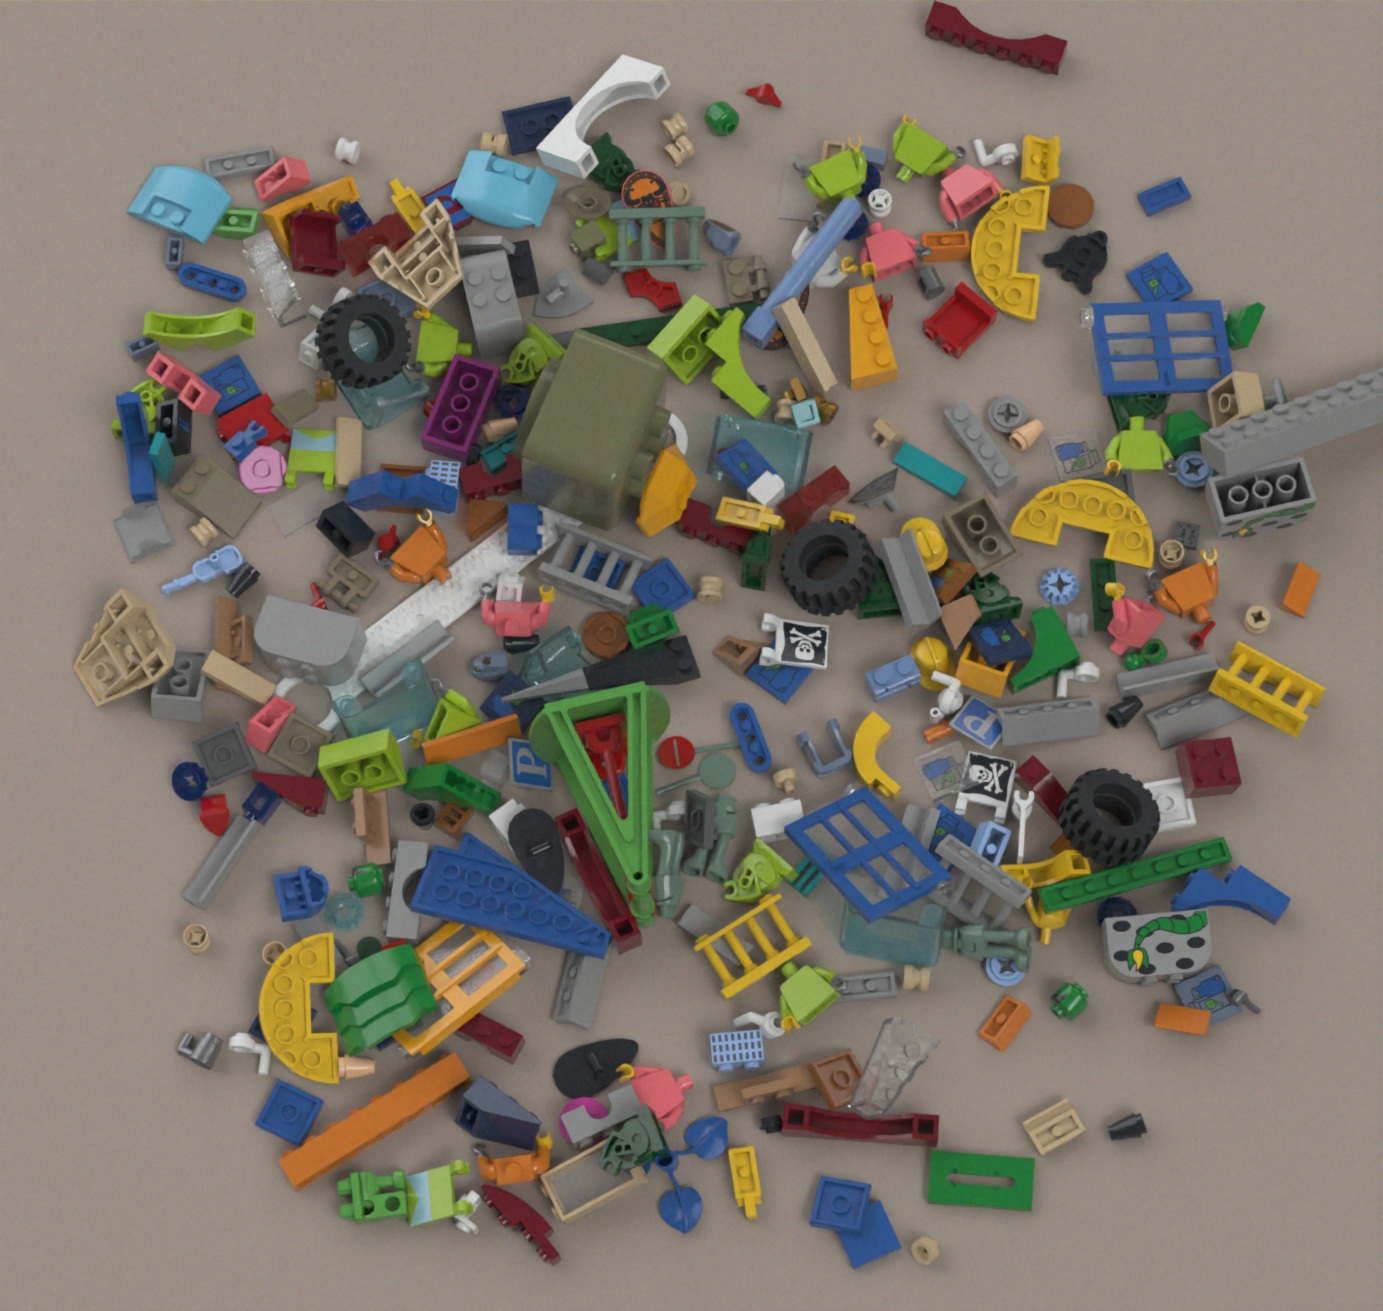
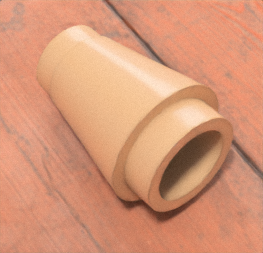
M515 417L486 421V424L481 425L486 443H496L519 429Z
M1034 419L1012 431L1009 437L1010 445L1018 452L1027 451L1044 430L1043 424L1038 419Z
M345 1054L344 1057H338L339 1078L344 1077L347 1080L374 1074V1059L358 1056L350 1058Z

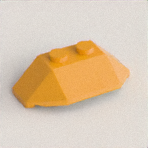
M674 443L661 450L642 493L640 516L637 517L636 524L646 537H652L680 519L683 510L687 506V500L696 486L697 478L677 444Z

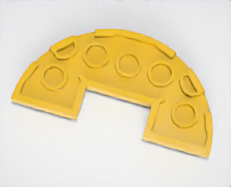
M1050 186L1023 188L1019 192L1008 197L1004 196L990 207V210L983 219L980 220L971 245L973 274L984 296L1005 314L1032 323L1036 321L1040 275L1017 273L1021 232L1045 234Z
M1086 479L1068 480L1065 483L1042 490L1020 510L1010 529V533L1015 538L1052 547L1058 546L1063 524L1109 535L1103 556L1104 559L1147 570L1153 567L1154 541L1150 526L1143 512L1124 492L1100 481Z
M333 932L304 938L284 951L267 973L259 998V1021L262 1033L276 1058L298 1076L327 1085L339 1084L337 1033H311L310 985L331 984L335 980Z

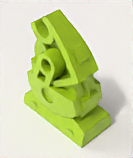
M530 322L526 328L527 335L516 344L510 355L509 364L501 366V371L510 370L511 372L508 378L503 377L502 381L523 385L537 382L548 361L552 357L562 361L566 350L543 328Z
M154 378L140 383L130 391L140 393L147 409L151 442H153L156 433L157 406H155V402L165 401L163 396L167 392L165 385H162L160 389H154L156 385L160 384ZM120 419L113 420L111 431L114 438L124 439Z
M757 837L753 843L754 851L748 853L741 860L733 873V880L723 883L726 890L734 888L733 894H725V899L736 903L749 904L757 902L765 897L768 891L776 890L782 884L783 878L792 882L799 874Z

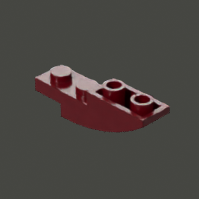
M489 1184L481 1186L484 1193L481 1198L489 1208L494 1206L499 1212V1215L496 1217L505 1229L510 1227L515 1232L523 1226L520 1230L529 1243L533 1240L539 1248L536 1252L545 1263L549 1260L554 1266L561 1261L560 1254L547 1239L554 1234L553 1228L533 1207L501 1188Z

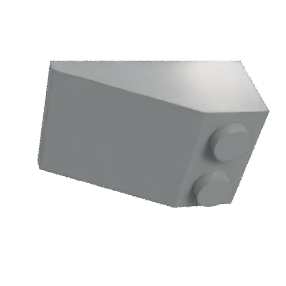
M176 647L173 667L153 685L151 693L152 718L192 722L202 721L208 677L201 674L200 670L211 650Z

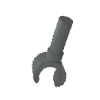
M339 939L334 942L335 946L343 954L349 968L361 961L358 952L349 954Z
M1234 989L1227 996L1229 1001L1236 1007L1243 1003L1256 1014H1259L1261 1011L1260 1008L1248 999V995L1244 991Z

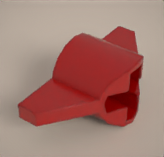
M770 83L747 89L745 94L755 98L758 103L763 105H773L780 108L782 104Z
M395 524L391 526L388 533L382 534L378 538V545L381 548L380 550H382L378 554V560L388 550L394 549L400 544V539L396 535L397 526Z

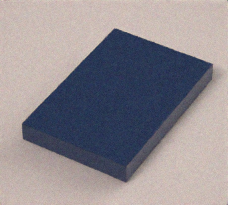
M570 96L502 112L512 156L537 151V146L572 110L573 106Z

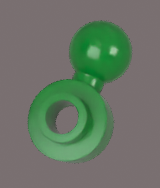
M1151 639L1142 646L1141 653H1128L1124 657L1123 665L1128 671L1141 669L1144 662L1151 665L1159 664L1166 658L1168 650L1160 639Z

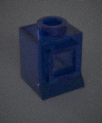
M358 201L354 203L347 202L340 207V211L337 212L338 216H341L342 221L340 223L353 242L358 241L356 232L366 226L370 233L374 231L372 220ZM357 214H359V217H357V218H355L354 220L350 221V219H351L352 217H354V216H356Z
M258 781L254 790L241 806L244 811L243 816L249 821L254 819L264 826L282 802L277 793ZM261 797L266 802L261 807V809L258 810L254 807V805Z

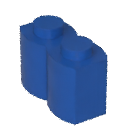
M538 504L508 505V555L537 556L538 549H542L543 535L538 534V526H543V511H539Z

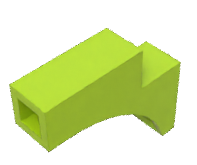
M240 307L226 312L201 316H181L149 311L145 313L143 335L178 351L196 344H201L214 351H218L255 337L256 314Z
M736 307L733 311L728 310L722 317L721 321L723 323L719 328H713L705 338L707 340L705 343L706 347L725 363L724 366L720 364L713 371L711 382L757 421L772 402L770 398L756 387L744 369L740 354V333L745 315Z

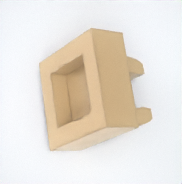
M879 418L873 425L877 430L873 432L871 438L877 440L880 435H883L884 441L880 447L886 448L891 442H899L904 434L889 419Z

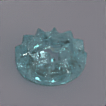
M340 892L336 896H331L330 901L326 905L325 917L332 928L343 932L351 931L363 922L365 906L361 898L352 892ZM342 903L348 909L352 908V911L348 912V920L343 917L342 913L338 914V911L342 910Z

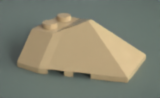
M437 198L419 214L426 225L396 253L384 246L368 261L378 278L428 309L433 307L464 278L450 215Z
M121 588L106 603L103 608L105 613L100 622H96L92 638L89 642L85 643L73 666L96 707L157 682L173 667L176 652L174 641L153 607L126 588Z

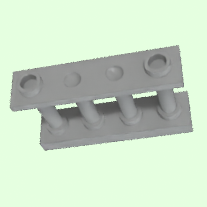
M561 522L558 538L563 539L552 563L548 564L542 561L538 569L537 581L628 616L633 602V597L628 594L639 571L646 572L650 569L652 558L642 551L631 550L580 530L576 525ZM573 543L586 548L575 571L571 573L560 567ZM597 551L608 555V559L598 580L593 582L584 578L583 575L594 552ZM619 559L631 567L620 590L616 591L606 587V584Z
M948 834L938 844L934 852L942 856L939 863L946 870L952 863L961 869L963 873L953 891L940 882L935 888L931 889V893L926 895V897L932 899L968 925L986 923L987 930L1008 931L1009 929L1003 926L1013 906L1019 909L1029 899L1033 891L951 834ZM927 874V875L924 876L921 880L925 879L926 877H928V876H930V875ZM971 878L984 885L974 905L961 897ZM992 892L1005 900L995 919L982 911Z

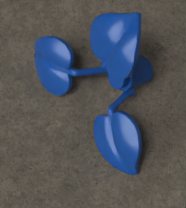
M709 1117L693 1123L685 1134L686 1143L692 1147L690 1150H676L674 1152L670 1150L671 1157L662 1158L657 1156L653 1161L642 1166L646 1175L650 1171L651 1163H655L663 1172L668 1173L676 1192L671 1191L663 1196L659 1207L660 1214L668 1225L683 1234L691 1231L698 1223L703 1203L700 1194L695 1188L687 1187L681 1190L673 1173L679 1165L678 1157L693 1154L694 1152L703 1160H714L721 1156L728 1143V1121L725 1118ZM621 1169L626 1174L632 1176L630 1170Z

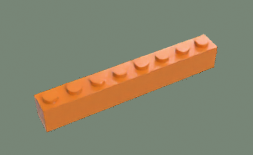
M455 1052L450 1055L445 1053L436 1059L434 1065L429 1068L425 1066L417 1070L413 1078L396 1083L392 1087V1091L372 1098L370 1100L371 1104L363 1109L358 1107L348 1114L347 1119L342 1122L335 1121L326 1127V1132L319 1136L313 1135L303 1142L304 1145L297 1150L293 1148L286 1151L278 1162L294 1189L298 1192L472 1084L471 1077Z

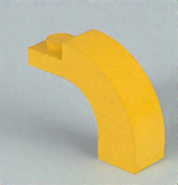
M873 711L862 722L856 733L853 744V766L857 778L863 787H867L871 791L874 786H877L876 790L882 797L886 799L889 797L894 802L901 795V787L880 769L875 759L878 748L891 736L892 727Z
M1065 850L1057 856L1042 862L999 866L1000 869L1013 878L1022 876V884L1025 883L1026 877L1032 878L1033 886L1031 890L1033 892L1031 894L1037 893L1040 888L1091 874L1088 858L1083 857L1079 850Z

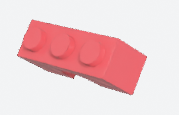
M158 352L146 370L161 385L168 386L180 394L178 398L195 412L210 415L222 396L172 355Z

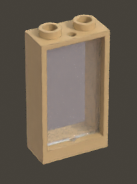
M606 1139L540 1175L543 1181L540 1187L545 1197H550L554 1204L551 1210L558 1221L562 1220V1222L568 1225L649 1181L643 1167L637 1166L630 1171L621 1169L616 1177L609 1173L613 1168V1164L608 1165L606 1172L599 1168Z

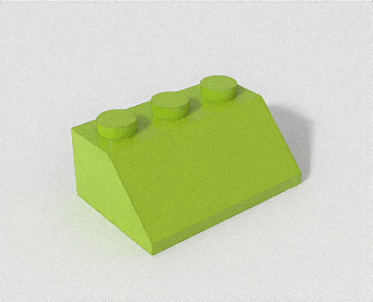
M693 295L647 346V349L655 358L662 360L672 374L685 385H688L715 355L706 347L705 343L707 340L705 338L713 328H719L723 323L721 321L722 317L709 303Z
M389 728L320 747L318 768L337 801L353 798V789L363 787L372 793L407 783L400 748Z

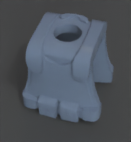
M836 718L826 723V731L841 757L831 763L822 766L806 731L796 736L797 745L800 750H805L812 764L811 770L817 778L827 777L850 764L849 761L852 754L850 748L846 749L840 736V725Z

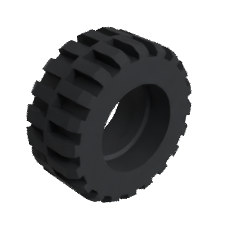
M357 294L333 304L321 316L320 321L323 323L318 324L315 331L319 334V337L315 338V346L319 347L317 356L318 359L322 358L324 362L322 365L323 369L326 372L330 371L332 373L331 378L336 382L342 380L341 384L343 386L364 389L380 385L392 380L394 376L403 370L402 366L407 364L409 356L406 353L411 351L412 345L408 343L411 333L410 330L406 329L405 324H407L405 317H400V310L397 306L391 307V302L388 299H379V296L376 294ZM354 320L365 323L375 334L377 354L372 363L360 359L351 348L349 330Z
M830 519L821 520V523L818 524L816 522L808 524L809 527L805 530L801 528L797 532V536L795 538L792 537L788 541L789 547L784 548L781 555L783 560L780 561L782 580L794 601L797 602L799 607L803 610H808L811 614L818 615L820 612L822 616L827 617L831 616V613H835L837 616L844 614L843 611L847 609L850 611L855 609L857 603H863L867 599L866 594L868 592L871 593L875 587L873 581L876 582L878 579V560L864 533L852 523L846 522L845 524L843 520L834 519V522H831ZM834 555L848 557L845 567L836 576L827 580L810 579L813 569L823 559Z
M1099 768L1096 771L1089 770L1075 780L1063 799L1058 813L1060 827L1064 829L1062 831L1066 840L1069 839L1071 841V847L1074 850L1078 849L1086 859L1089 857L1095 863H1106V866H1116L1117 863L1119 866L1127 865L1129 862L1138 860L1143 855L1158 832L1159 822L1161 821L1156 800L1152 799L1153 794L1150 790H1146L1141 781L1132 779V775L1119 773V770L1110 769V771H1107L1106 768ZM1096 808L1112 813L1120 820L1123 826L1107 821L1098 813Z

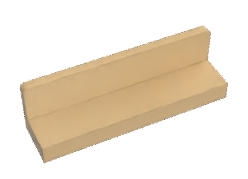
M795 297L790 298L772 308V311L814 394L826 393L830 387L838 382Z

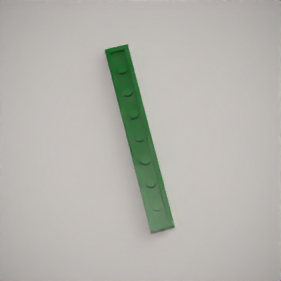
M1220 837L1127 865L1040 888L1037 894L1045 915L1185 876L1191 874V872L1195 873L1198 872L1200 867L1206 870L1227 864L1233 859L1224 837Z

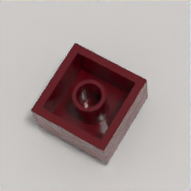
M1231 737L1185 741L1175 751L1185 799L1233 794L1241 786L1242 782Z

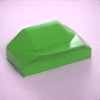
M232 207L227 209L212 234L225 239L250 240L256 237L260 214L255 208Z

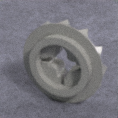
M1013 397L999 398L989 408V423L996 431H1001L1005 434L1012 432L1025 424L1027 419L1026 408L1022 402ZM1007 408H1009L1010 415L1014 416L1010 418L1008 423H1006L1003 416H1000L1005 415Z

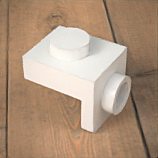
M472 1190L468 1195L464 1194L459 1199V1201L466 1200L467 1203H473V1213L482 1202L481 1197ZM473 1213L453 1216L455 1221H457L455 1226L464 1233L468 1234L471 1231L476 1235L479 1231L477 1226L469 1221Z

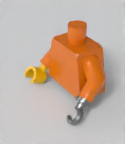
M423 508L427 513V518L422 520L421 516L417 513L416 519L421 523H425V528L421 525L389 560L385 557L382 561H379L378 554L382 550H377L374 554V561L379 565L384 564V568L399 582L426 585L435 578L444 584L451 576V572L444 567L448 562L446 555L448 547L444 534L436 522L431 521L432 512L427 508Z
M1211 547L1212 554L1208 558H1206L1205 550L1202 549L1200 551L1201 558L1206 561L1205 564L1201 561L1160 581L1157 578L1150 580L1151 573L1156 572V569H1150L1146 573V581L1152 584L1151 589L1160 607L1172 614H1178L1181 619L1194 615L1199 625L1211 619L1207 608L1213 605L1214 598L1218 594L1219 584L1217 564L1213 562L1217 558V551Z
M547 1132V1136L540 1138L538 1133L536 1138L537 1152L492 1159L483 1150H477L479 1147L485 1148L486 1145L484 1143H476L472 1151L477 1155L476 1159L482 1179L488 1182L493 1181V1185H505L541 1178L540 1175L547 1172L550 1167V1149L553 1147L550 1132Z

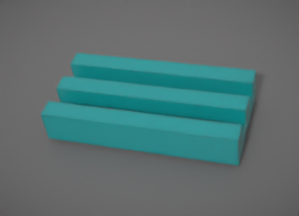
M820 843L817 844L831 861L837 859L835 855L830 854V851L825 850ZM807 857L795 870L799 876L811 863ZM813 864L798 883L795 882L796 879L792 882L787 880V883L807 898L825 876L819 872L806 889H803L802 886L817 870Z

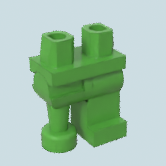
M403 1169L394 1170L393 1175L375 1176V1174L367 1171L350 1173L351 1178L338 1181L340 1197L353 1196V1203L340 1205L342 1220H356L358 1224L390 1219H409L408 1199L405 1191L381 1194L380 1189L394 1186L396 1190L406 1189Z

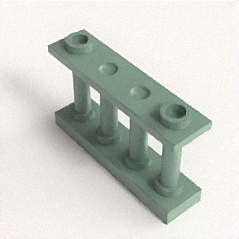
M705 207L609 209L610 221H615V225H617L618 261H611V268L616 269L617 273L630 272V268L687 267L688 271H700L703 266H706V259H699L698 223H700V219H705ZM653 220H662V223L665 224L666 260H651V224H653ZM677 220H686V223H689V259L675 260L674 224L677 223ZM629 221H639L641 225L642 261H628L627 225H629Z

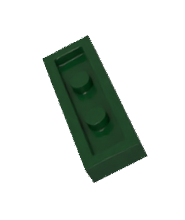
M1090 559L1094 632L1108 631V626L1114 616L1112 607L1114 596L1106 594L1105 586L1107 583H1116L1115 562L1106 559Z

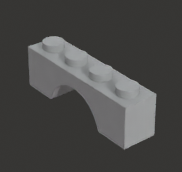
M963 400L944 411L942 424L955 442H960L969 451L980 470L983 481L995 498L1017 486V473L966 402Z
M398 840V848H393L392 863H395V871L390 872L389 887H392V894L387 896L386 911H389V918L384 920L383 935H386L389 944L405 939L406 944L419 946L422 921L419 914L411 911L405 904V893L410 883L423 875L431 852L428 842Z

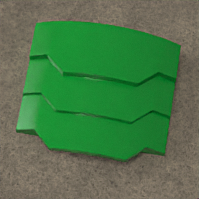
M411 944L389 948L361 960L339 975L323 993L350 1058L365 1049L371 1050L386 1038L415 1025L418 1019L439 1008L418 952Z

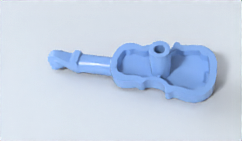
M232 545L215 550V553H212L209 559L204 558L201 561L195 562L191 574L178 580L174 579L172 583L163 585L161 591L163 594L169 595L173 590H181V588L197 581L207 583L220 574L229 575L234 573L240 565L243 566L242 556L239 550Z

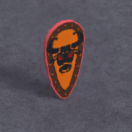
M637 171L630 175L623 184L622 199L626 209L673 207L667 183L662 176L654 171ZM653 220V224H651V242L665 251V224L662 223V220ZM634 221L641 231V225L639 224V221Z

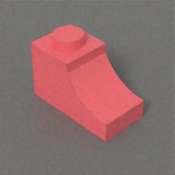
M284 156L254 180L260 200L268 202L285 193H297L311 181L304 160Z
M276 695L249 721L245 738L246 742L266 754L271 749L291 712L296 713L297 706Z

